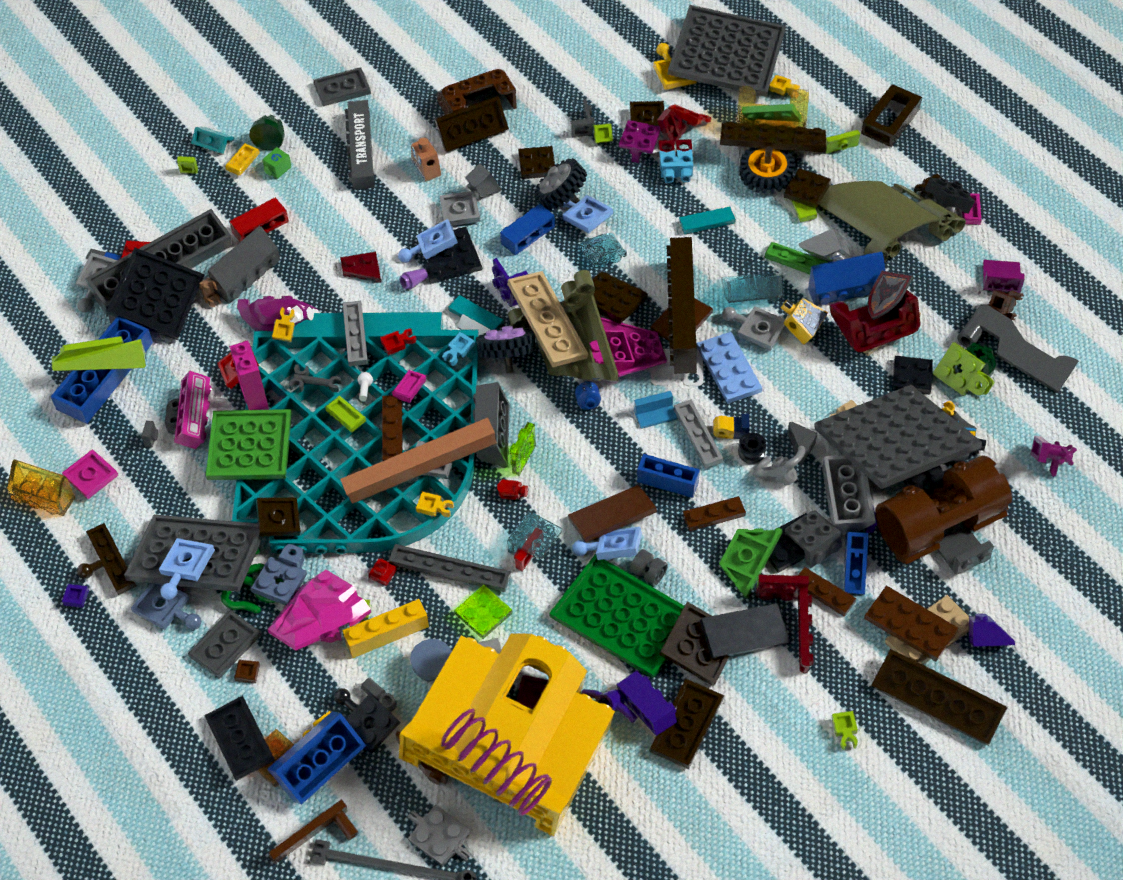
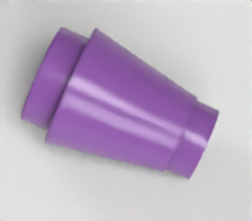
M422 268L404 272L399 277V280L404 289H412L427 279L428 274Z

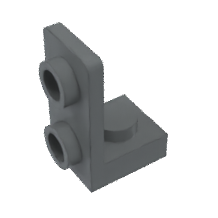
M587 99L583 100L585 119L570 121L572 138L592 135V128L595 122L594 117H590L592 109L591 105L587 104Z

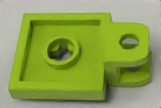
M952 342L932 373L961 395H965L968 390L976 395H987L994 385L991 377L984 372H980L985 363L955 342ZM955 365H962V373L955 372Z

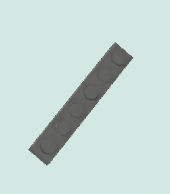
M398 544L394 545L389 558V564L501 592L506 591L511 576V571Z

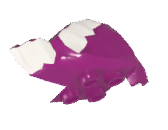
M263 296V299H257L251 304L249 299H238L237 309L242 319L255 331H273L276 319H282L280 315L282 307L285 309L284 315L286 316L290 315L291 309H294L295 317L290 322H294L295 325L307 319L312 320L314 313H320L317 308L293 299L292 296H281V299H274V296Z

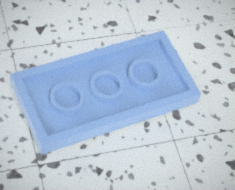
M732 332L697 343V349L727 404L762 392V386Z

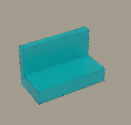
M195 127L191 143L218 153H224L227 140H234L235 137L207 127Z

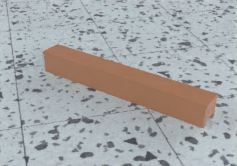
M487 417L341 478V482L346 495L349 496L353 504L496 444L495 432Z

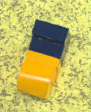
M741 414V417L717 416L713 419V434L715 437L740 439L744 434L749 433V414Z

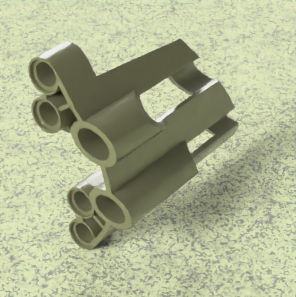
M580 270L574 274V281L571 280L562 284L561 289L565 300L560 302L588 352L587 359L552 367L536 336L535 339L549 375L569 376L594 381H601L600 379L618 381V371L594 299L595 287L590 271ZM514 308L509 311L508 317L513 328L532 329L521 308ZM597 340L604 364L595 363L590 342Z

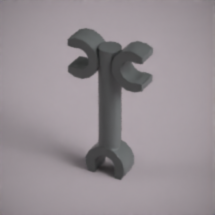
M296 365L294 367V378L289 381V388L293 390L295 385H299V392H302L304 390L303 383L326 386L332 392H338L339 388L334 384H341L342 382L338 376L330 379L308 376V366L305 367L304 371H300L299 365Z

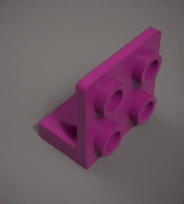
M983 260V290H997L1001 292L1012 290L1021 293L1025 275L1020 272V262Z

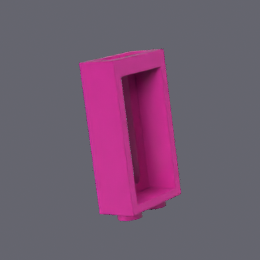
M249 341L229 346L248 410H269L259 368Z

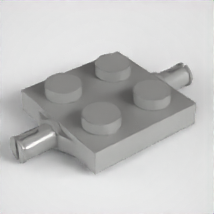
M436 804L424 817H421L414 810L411 811V814L409 813L408 819L417 824L416 829L408 838L409 842L442 867L455 854L465 861L468 860V857L470 858L471 853L462 847L464 839L470 833V829Z

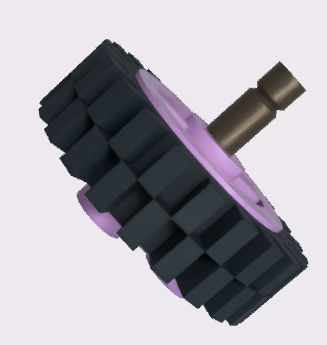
M505 326L502 327V330H489L483 333V335L476 337L478 356L481 358L485 357V359H503L504 357L506 373L514 372L512 356L525 355L536 349L535 335L533 330H529V328Z

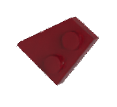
M665 109L657 121L664 140H674L675 145L676 140L681 138L689 128V125L681 121L682 118L677 116L672 109Z
M376 251L340 257L343 276L357 277L362 280L371 278L375 279V282L381 283Z

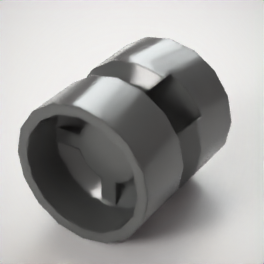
M642 549L633 559L630 571L639 577L644 576L645 581L655 586L665 575L668 563L660 558L654 559L652 553Z

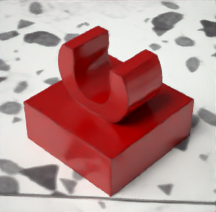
M378 559L368 575L370 579L387 586L397 569L396 566L389 564V562Z

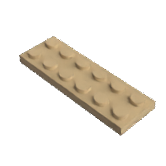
M540 271L508 279V286L552 367L587 359L588 352L544 273Z

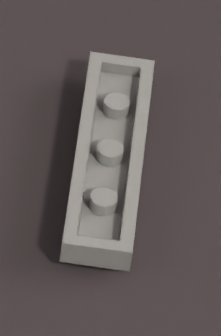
M344 302L343 312L349 366L368 364L362 302Z
M692 399L674 405V411L704 468L723 463V457Z

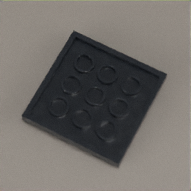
M134 247L107 309V314L125 318L151 331L178 340L200 288V282L203 281L205 274Z

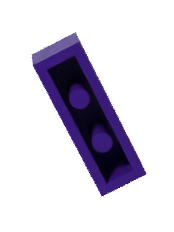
M635 671L616 684L617 689L624 695L625 703L656 736L677 722L674 705L670 701L666 702L661 691L657 688L654 689L650 680L645 675L642 676L638 671Z

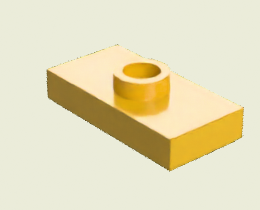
M244 143L225 165L226 170L241 176L260 154L259 149Z

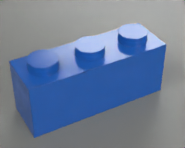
M541 204L531 208L528 213L517 218L514 223L505 227L500 232L501 244L516 256L555 227V215Z
M643 454L637 469L638 483L691 498L694 497L699 484L700 469Z

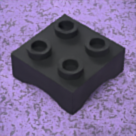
M931 177L924 189L927 193L933 194L937 204L944 208L957 207L964 213L969 214L975 202L970 193L957 181L949 182L941 177L938 179Z

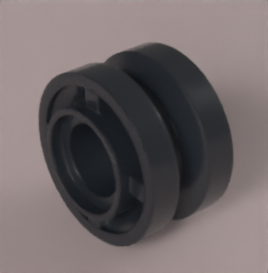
M751 432L744 434L740 438L738 455L742 461L755 464L765 457L766 440L763 436Z

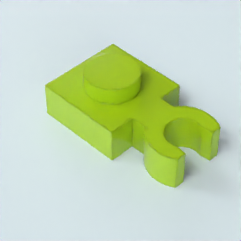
M853 711L833 713L831 719L835 736H842L840 743L842 750L846 749L845 742L847 741L852 742L853 748H856L858 740L853 734H857L858 729Z

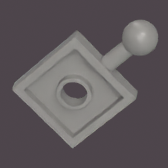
M91 252L76 281L78 287L88 289L85 298L80 299L77 303V308L80 312L91 310V300L94 296L85 278L118 260Z
M755 306L748 317L737 314L733 307H726L722 311L724 320H735L742 323L737 337L770 351L786 328L783 323L785 319ZM764 326L767 330L762 331L758 327Z

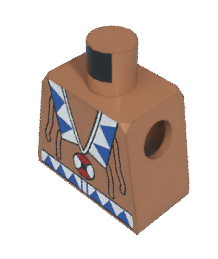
M420 138L417 142L412 143L411 161L425 182L441 176L438 154L427 138Z

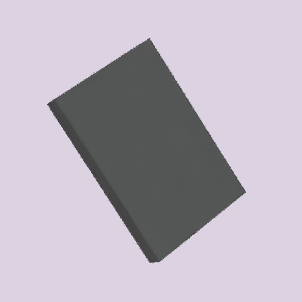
M361 67L313 79L322 107L371 94Z
M230 610L192 648L188 656L220 679L261 636V632Z

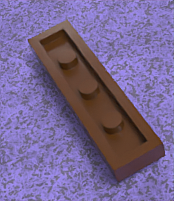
M392 395L382 396V458L384 461L403 453L402 400Z

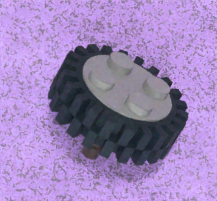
M575 159L563 160L560 165L557 163L550 168L548 174L544 175L545 178L539 181L540 184H537L534 196L547 210H555L558 206L562 207L564 202H569V199L576 204L580 199L574 193H578L580 191L579 187H583L587 172Z

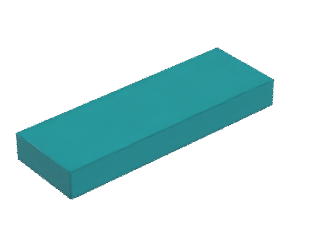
M730 206L679 217V223L684 234L734 224L736 220Z
M461 295L448 306L449 311L461 317L464 314L490 330H498L504 324L503 319Z

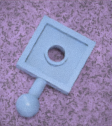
M588 195L576 204L569 199V202H564L562 208H570L562 214L563 220L587 233H590L613 214L611 207Z
M447 219L416 235L419 245L410 250L406 248L401 249L398 253V258L401 262L407 263L411 261L413 255L422 251L425 259H428L454 246L458 241L450 221Z
M641 527L614 530L600 536L599 542L585 543L583 540H578L573 544L572 550L577 556H583L588 551L596 550L597 560H611L619 557L629 558L638 553L642 536Z
M176 539L159 568L161 575L172 576L170 582L161 587L160 593L163 598L173 599L177 595L176 586L181 578L198 581L215 551L213 545ZM189 557H191L189 561L183 562V560H186Z

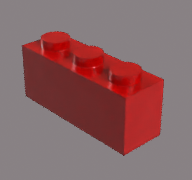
M274 197L229 222L232 233L241 242L258 226L262 227L266 233H269L289 222L287 210Z

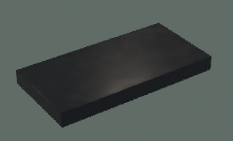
M778 603L700 619L711 659L786 645L790 642Z
M243 695L204 715L236 781L275 761Z

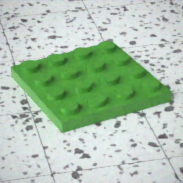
M291 409L213 411L206 469L207 480L286 479Z

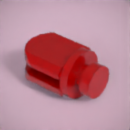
M502 479L497 485L501 499L516 500L520 499L521 496L527 497L528 486H522V483L519 481Z

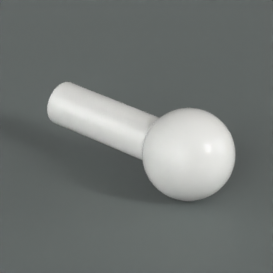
M363 372L358 376V383L361 386L359 395L361 401L367 400L368 387L373 382V377L368 372Z

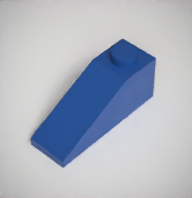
M846 533L844 591L847 593L865 595L869 533Z

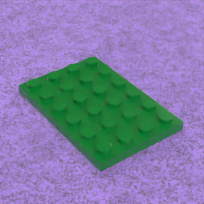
M595 554L551 610L549 617L654 679L667 661L659 653L684 605L607 560H597Z

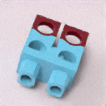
M692 139L676 140V148L674 147V140H659L658 157L661 178H664L665 183L674 182L675 177H681L682 182H690L693 176ZM665 145H669L671 149L663 150L662 147ZM687 145L688 149H680L679 147Z

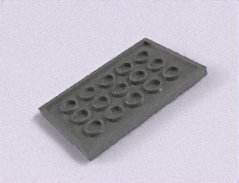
M154 514L124 576L126 581L156 584L169 583L172 576L161 575L159 568L178 538L211 544L215 551L198 581L181 578L177 586L239 592L263 536H259L258 524ZM189 557L186 560H183V562L189 561L191 557Z

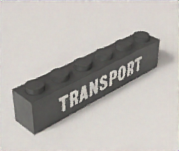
M368 100L349 101L348 109H345V117L349 120L345 121L346 132H349V134H346L347 144H350L347 147L348 157H351V159H348V169L351 170V172H348L349 183H353L354 190L375 188Z

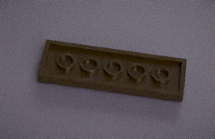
M734 122L721 123L720 145L766 148L770 146L773 149L826 153V130L821 128L807 129L800 126L793 128L784 125L770 126L768 124L752 125L751 123L736 124Z
M892 649L889 650L871 685L872 688L989 746L1008 708Z

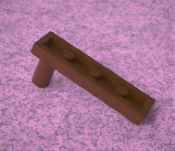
M343 800L338 801L269 852V857L274 865L333 822L336 823L348 841L357 836L359 831L346 816L347 806Z

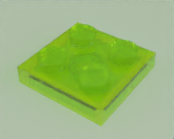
M527 422L526 426L520 429L518 440L511 445L509 454H511L510 465H512V473L520 476L536 447L535 424Z
M482 585L454 610V614L478 636L484 639L512 614V609L485 585Z

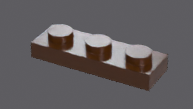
M739 496L683 511V518L689 532L746 516V511Z
M804 567L798 574V576H809V595H812L813 598L845 617L856 603L855 597L810 569Z

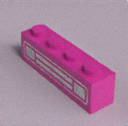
M189 370L181 380L174 443L197 449L201 443L205 442L207 435L205 427L208 423L206 414L210 406L208 396L212 388L210 386V377Z

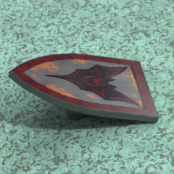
M882 270L868 297V311L873 320L892 310L900 302L914 277L912 275Z

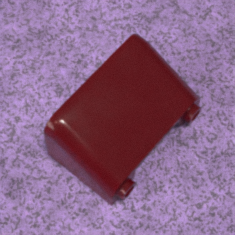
M906 290L900 302L892 310L874 320L869 314L868 305L849 311L848 305L844 302H836L829 305L832 318L850 346L857 352H864L914 334L920 328L918 297Z

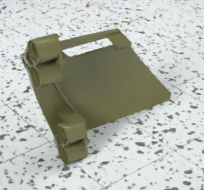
M854 181L830 185L818 204L871 238L872 240L866 246L863 254L867 255L882 251L884 263L888 256L895 257L900 252L901 244L897 242V239L914 228L929 224L928 230L932 235L942 241H947L953 232H961L966 224L964 218L947 210L931 199H925L900 184H894L890 187L882 181ZM906 192L907 194H909V195H911L912 197L916 198V199L919 200L920 202H917V203H916V202H914L913 200H911L910 198L906 197V196L903 195V194Z

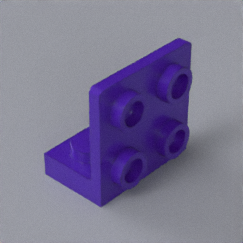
M497 258L493 259L492 272L494 279H492V283L495 289H499L502 300L506 301L510 307L518 305L508 286V279L528 275L527 271L516 273L509 277Z

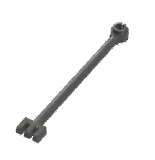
M319 839L315 840L314 845L322 847V849L313 848L312 854L320 857L311 856L309 860L314 864L325 865L327 858L441 880H464L463 878L466 875L472 877L470 880H477L476 874L472 870L454 873L331 850L330 841Z

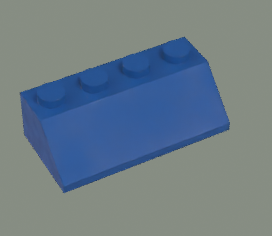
M882 251L811 266L808 291L814 305H826L836 301L869 295L881 271H885Z

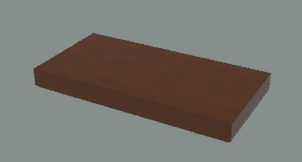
M637 485L570 513L568 518L586 543L657 512V509L642 488Z

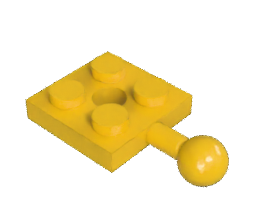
M660 43L657 46V54L663 56L664 60L655 61L653 68L665 90L697 82L667 75L672 59L669 55L670 48L666 43Z

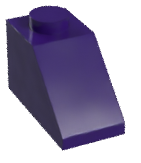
M978 613L975 616L969 617V642L973 647L1015 645V640L987 614Z

